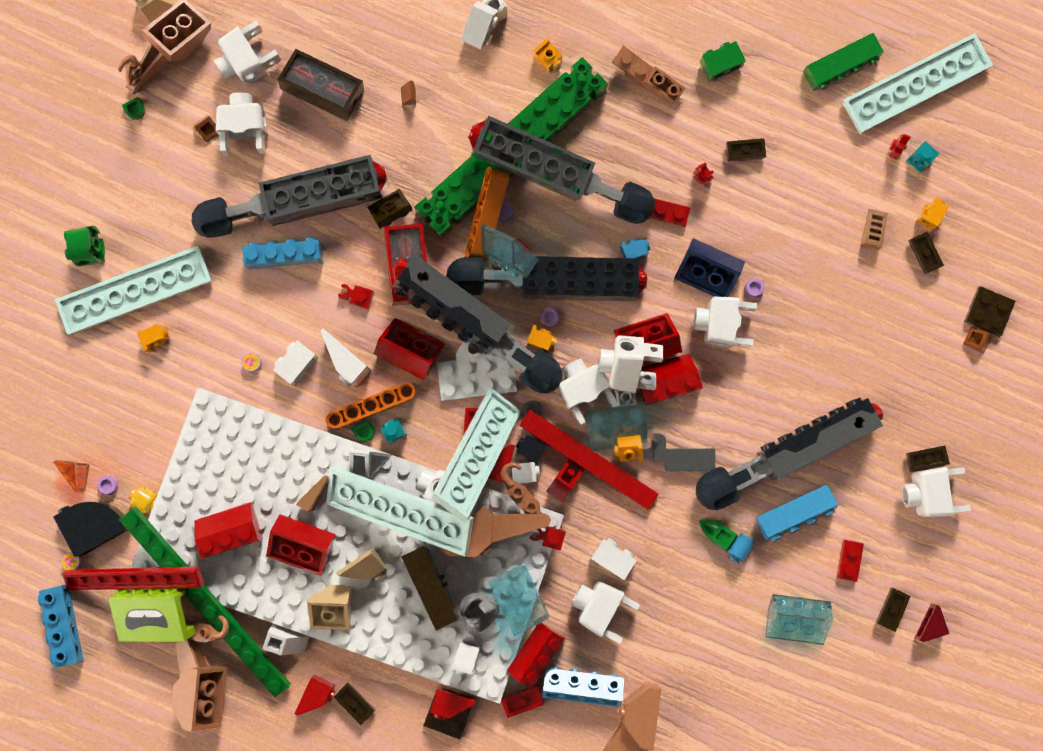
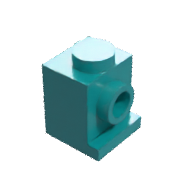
M924 141L906 161L921 173L939 155V152Z
M398 418L386 422L381 427V431L389 444L407 435Z

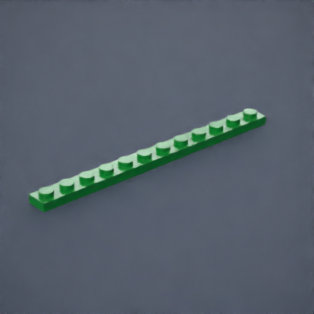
M136 506L119 519L123 526L160 567H189ZM205 585L201 588H179L185 589L186 594L184 595L218 632H221L223 629V623L218 617L223 616L227 619L229 631L223 639L274 697H277L290 687L291 683Z

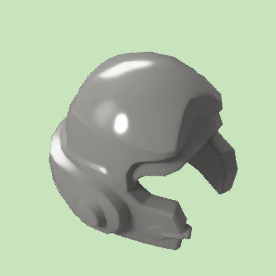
M471 593L462 600L459 612L465 621L464 625L467 632H482L494 622L500 612L499 604L496 602L497 599L495 597L485 596L481 593Z

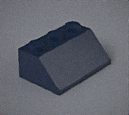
M693 238L674 279L714 297H729L741 275L745 261Z

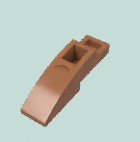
M624 45L612 61L614 65L625 72L626 77L672 104H676L686 89L655 66L653 68Z

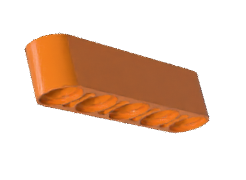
M488 167L486 170L465 250L466 257H481L484 262L488 259L509 180L508 171Z
M410 383L397 385L328 413L326 424L332 429H342L415 399L417 391ZM406 387L412 388V394L409 397H404L402 394ZM388 394L394 396V401L391 404L385 403V397ZM371 401L376 403L374 411H368L367 404ZM356 408L358 416L352 419L349 416V412L351 409ZM338 415L340 423L333 426L331 419L333 416Z

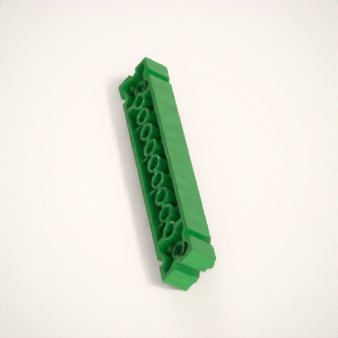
M581 57L571 66L570 74L564 72L507 124L550 142L590 106L592 97L597 100L607 91L608 83L598 73L594 76L592 74L593 67ZM473 156L469 157L431 191V199L428 200L425 197L414 207L416 213L425 223L430 220L431 229L442 239L452 230L451 224L454 221L459 224L476 209L487 168H500Z

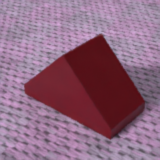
M930 604L914 639L921 642L950 634L941 607L938 605Z

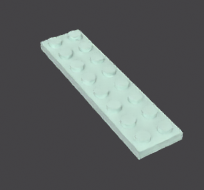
M974 33L844 99L842 104L858 133L861 134L988 70L993 64L977 35Z
M196 246L55 299L66 333L71 336L213 281L201 248Z
M492 388L487 391L431 496L432 499L463 522L468 519L521 412Z
M337 467L330 469L326 505L464 557L468 554L474 517L469 516L463 522L442 505Z

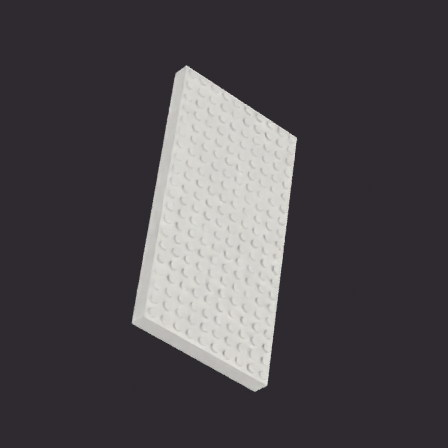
M198 387L148 521L189 567L199 566L204 585L223 606L500 704L510 675L507 669L516 657L552 552V548L542 546L543 540L532 541L529 539L530 536L537 537L538 531L534 530L490 544L491 550L483 557L480 554L477 557L447 556L438 546L326 505L328 487L314 511L307 512L297 506V502L325 475L329 476L331 468L337 467L349 472L350 449L388 453ZM392 455L370 480L422 498L424 494L415 489L420 476L425 469L435 473L437 471ZM483 487L478 497L482 501L474 513L475 515L486 505L493 514H525L510 496ZM252 502L263 540L200 559L195 542L194 520ZM540 507L541 513L549 515L551 519L548 527L560 529L564 515ZM279 514L335 534L333 547L322 576L266 557L270 530ZM546 527L541 528V530L545 532ZM139 544L130 568H160ZM424 545H427L440 575L444 574L445 578H443V581L448 582L446 588L460 615L457 621L437 631L429 618L401 557ZM374 548L387 567L384 570L385 575L376 581L374 578L362 580L341 577L336 574L337 571ZM330 585L351 586L350 630L310 629L307 600ZM471 593L493 596L499 604L500 612L497 618L487 629L478 633L466 631L465 621L459 612L462 600ZM461 640L480 646L472 674H467V676L456 674V670L452 669Z

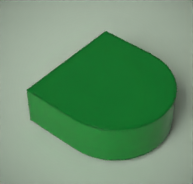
M139 97L122 105L127 116L133 120L141 119L145 114V107Z
M368 419L351 429L356 438L361 442H369L375 434L374 428Z

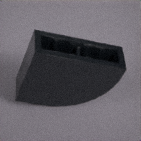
M82 502L71 507L68 505L59 509V513L53 516L74 557H82L128 531L119 521L124 514L116 507L103 502Z

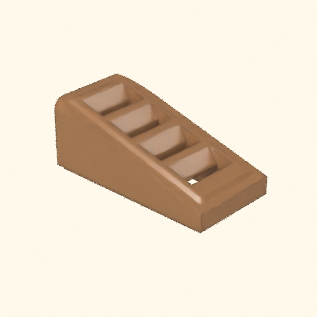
M868 209L861 246L877 250L882 248L888 213ZM872 215L880 216L882 219H873ZM871 222L880 224V227L871 225ZM870 229L877 230L879 233L870 232ZM869 236L876 237L877 240L869 239Z
M325 475L296 505L307 512H313L328 487L329 476Z

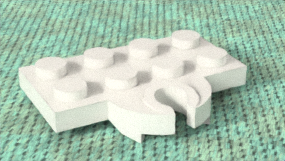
M464 342L459 347L455 361L437 363L441 401L485 396L491 388L499 394L517 392L515 368L501 357L494 356L491 351L486 355L484 353H469V342Z

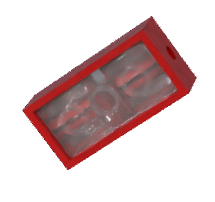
M423 223L384 227L392 306L411 304L408 298L405 296L400 297L394 292L395 289L392 288L395 283L392 269L400 258L409 261L414 255H417L427 263Z

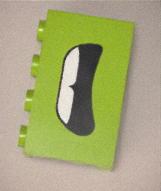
M117 589L115 594L108 597L118 641L185 642L196 633L194 626H186L180 601V597L186 594L185 589Z

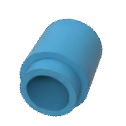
M740 533L727 552L730 555L729 559L738 564L740 561L745 562L753 548L754 540Z

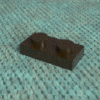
M765 139L727 141L728 162L765 159Z
M928 232L908 240L924 274L944 266Z
M946 445L906 453L910 472L950 464Z
M891 587L876 624L896 632L911 596Z
M349 682L334 696L338 703L360 725L375 712L371 704Z

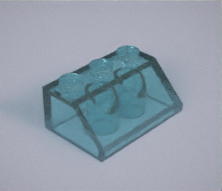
M485 224L481 226L482 253L488 257L487 261L505 272L508 271L515 277L520 275L526 278L539 259L515 238Z
M643 404L585 413L590 449L593 451L614 448L617 445V437L640 435L642 444L648 443Z
M525 563L488 581L514 637L550 617Z
M772 594L768 606L766 638L824 645L833 622L831 602Z

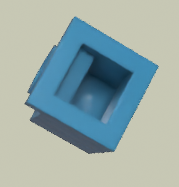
M638 238L628 241L627 245L625 241L621 242L619 246L623 258L642 259L647 257L648 251H650L648 240H638Z

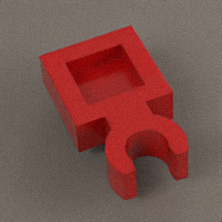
M903 134L897 139H893L889 150H891L889 157L896 160L902 154V151L907 148L906 144L911 137Z
M706 162L696 167L693 172L696 181L705 187L714 178L712 176L714 171H710L707 168Z
M341 284L342 288L347 289L345 295L338 294L341 299L351 298L350 304L369 309L374 294L373 290L357 285L352 290L348 285Z
M547 526L545 532L541 528L537 529L539 533L537 537H529L532 541L543 540L542 546L561 551L566 531Z

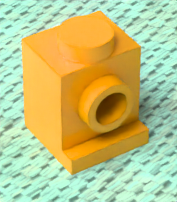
M546 38L533 50V57L550 72L552 69L556 70L562 64V54ZM549 52L552 54L551 57H548V56H546V55H547Z
M934 198L933 202L925 205L922 210L923 214L916 221L933 230L939 226L949 206L945 205L943 200Z
M157 323L138 332L137 336L144 351L150 353L153 351L152 347L159 348L163 346L164 342L169 340L170 333L166 327Z
M533 325L527 345L549 352L550 348L554 349L557 338H554L548 330L541 328L538 331L537 326Z
M640 435L617 437L614 453L615 457H619L620 462L639 460V463L643 462V447Z

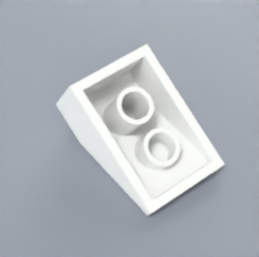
M322 328L321 334L335 369L340 374L338 378L349 387L351 385L357 387L371 369Z

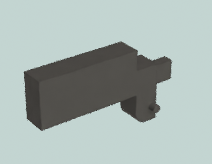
M653 433V449H643V459L665 462V471H711L715 469V448H666V437L661 433Z

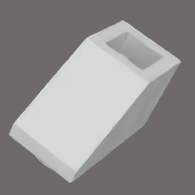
M535 462L518 464L521 466L520 470L512 468L513 481L517 483L537 482L536 478H540L539 466H535Z
M272 623L267 633L263 650L278 655L304 653L310 636Z
M461 640L452 669L456 670V674L462 676L472 674L480 646Z

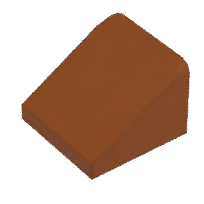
M410 80L401 87L402 105L416 104V89L413 80Z
M206 115L193 125L206 142L217 135L216 124L209 115Z
M971 327L963 344L984 354L991 340V335L989 332Z

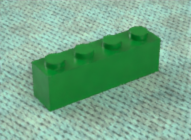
M871 33L807 65L803 73L813 91L819 88L823 90L830 86L831 82L835 80L839 82L845 79L847 74L851 72L855 74L864 68L863 66L867 64L871 66L877 63L884 51L875 34Z

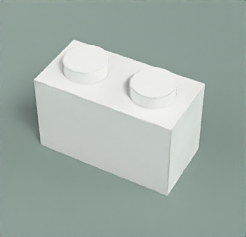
M480 1L472 6L461 40L479 49L489 45L492 39L490 33L492 28L496 27L499 20L497 17L499 11Z
M298 340L288 346L286 355L283 358L280 357L275 362V368L273 369V371L293 386L296 385L318 357Z
M610 538L607 541L602 539L592 554L591 559L625 580L637 561L633 558L635 554L627 549L621 551L617 548L618 543Z

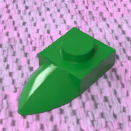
M706 519L699 521L702 531L711 542L726 552L738 536L735 532L717 521Z

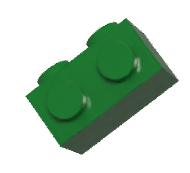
M737 41L722 44L715 51L711 49L703 53L700 65L708 81L711 82L742 68L746 60Z

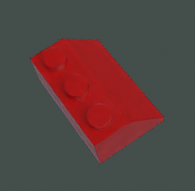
M668 313L614 330L615 337H643L644 343L663 345V358L682 352L679 333ZM643 360V364H642V365L647 364V363H650V362H654V361H646V360Z
M394 318L379 337L373 354L425 380L445 343Z
M690 354L641 368L643 372L656 373L655 390L640 388L645 406L699 391L703 388L698 370Z
M252 502L194 520L195 542L200 559L263 540Z
M279 514L270 530L266 557L322 576L333 547L335 534Z
M539 621L507 669V672L518 682L532 689L566 637Z

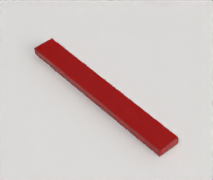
M530 409L520 423L519 427L646 510L651 508L659 495Z
M199 566L65 570L62 573L67 590L201 588L204 585Z

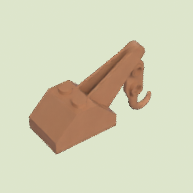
M187 0L178 1L142 30V36L150 44L140 62L135 55H128L120 62L118 71L121 72L124 66L126 69V88L133 94H136L168 61H182L189 57L199 48L211 30V22Z
M517 463L504 465L500 474L510 498L525 514H493L484 505L472 516L474 520L469 552L465 557H477L479 554L483 557L491 550L490 544L549 526L551 519L549 515L541 513L540 503L522 484L509 478L507 473L510 468L521 469V466ZM441 548L447 556L464 557Z
M223 616L218 617L223 623L221 632H218L209 624L185 622L186 626H194L196 633L185 642H175L180 679L173 685L171 707L183 730L193 732L221 727L227 667L220 665L210 666L197 641L207 643L226 637L229 631V624Z
M645 682L624 699L618 713L622 721L603 751H636L639 748L654 751L661 688L658 684Z

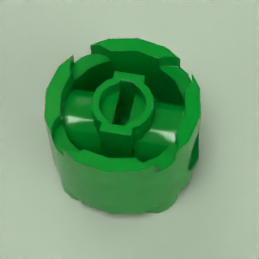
M91 225L64 231V239L67 249H65L66 259L71 260L79 267L103 262L101 260L105 258V246L103 238L99 239L97 235L101 234L99 229Z

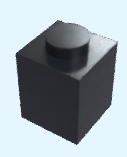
M526 435L525 438H520L516 448H518V454L537 464L546 446Z

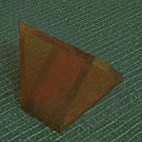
M55 460L53 462L75 493L86 491L90 464Z

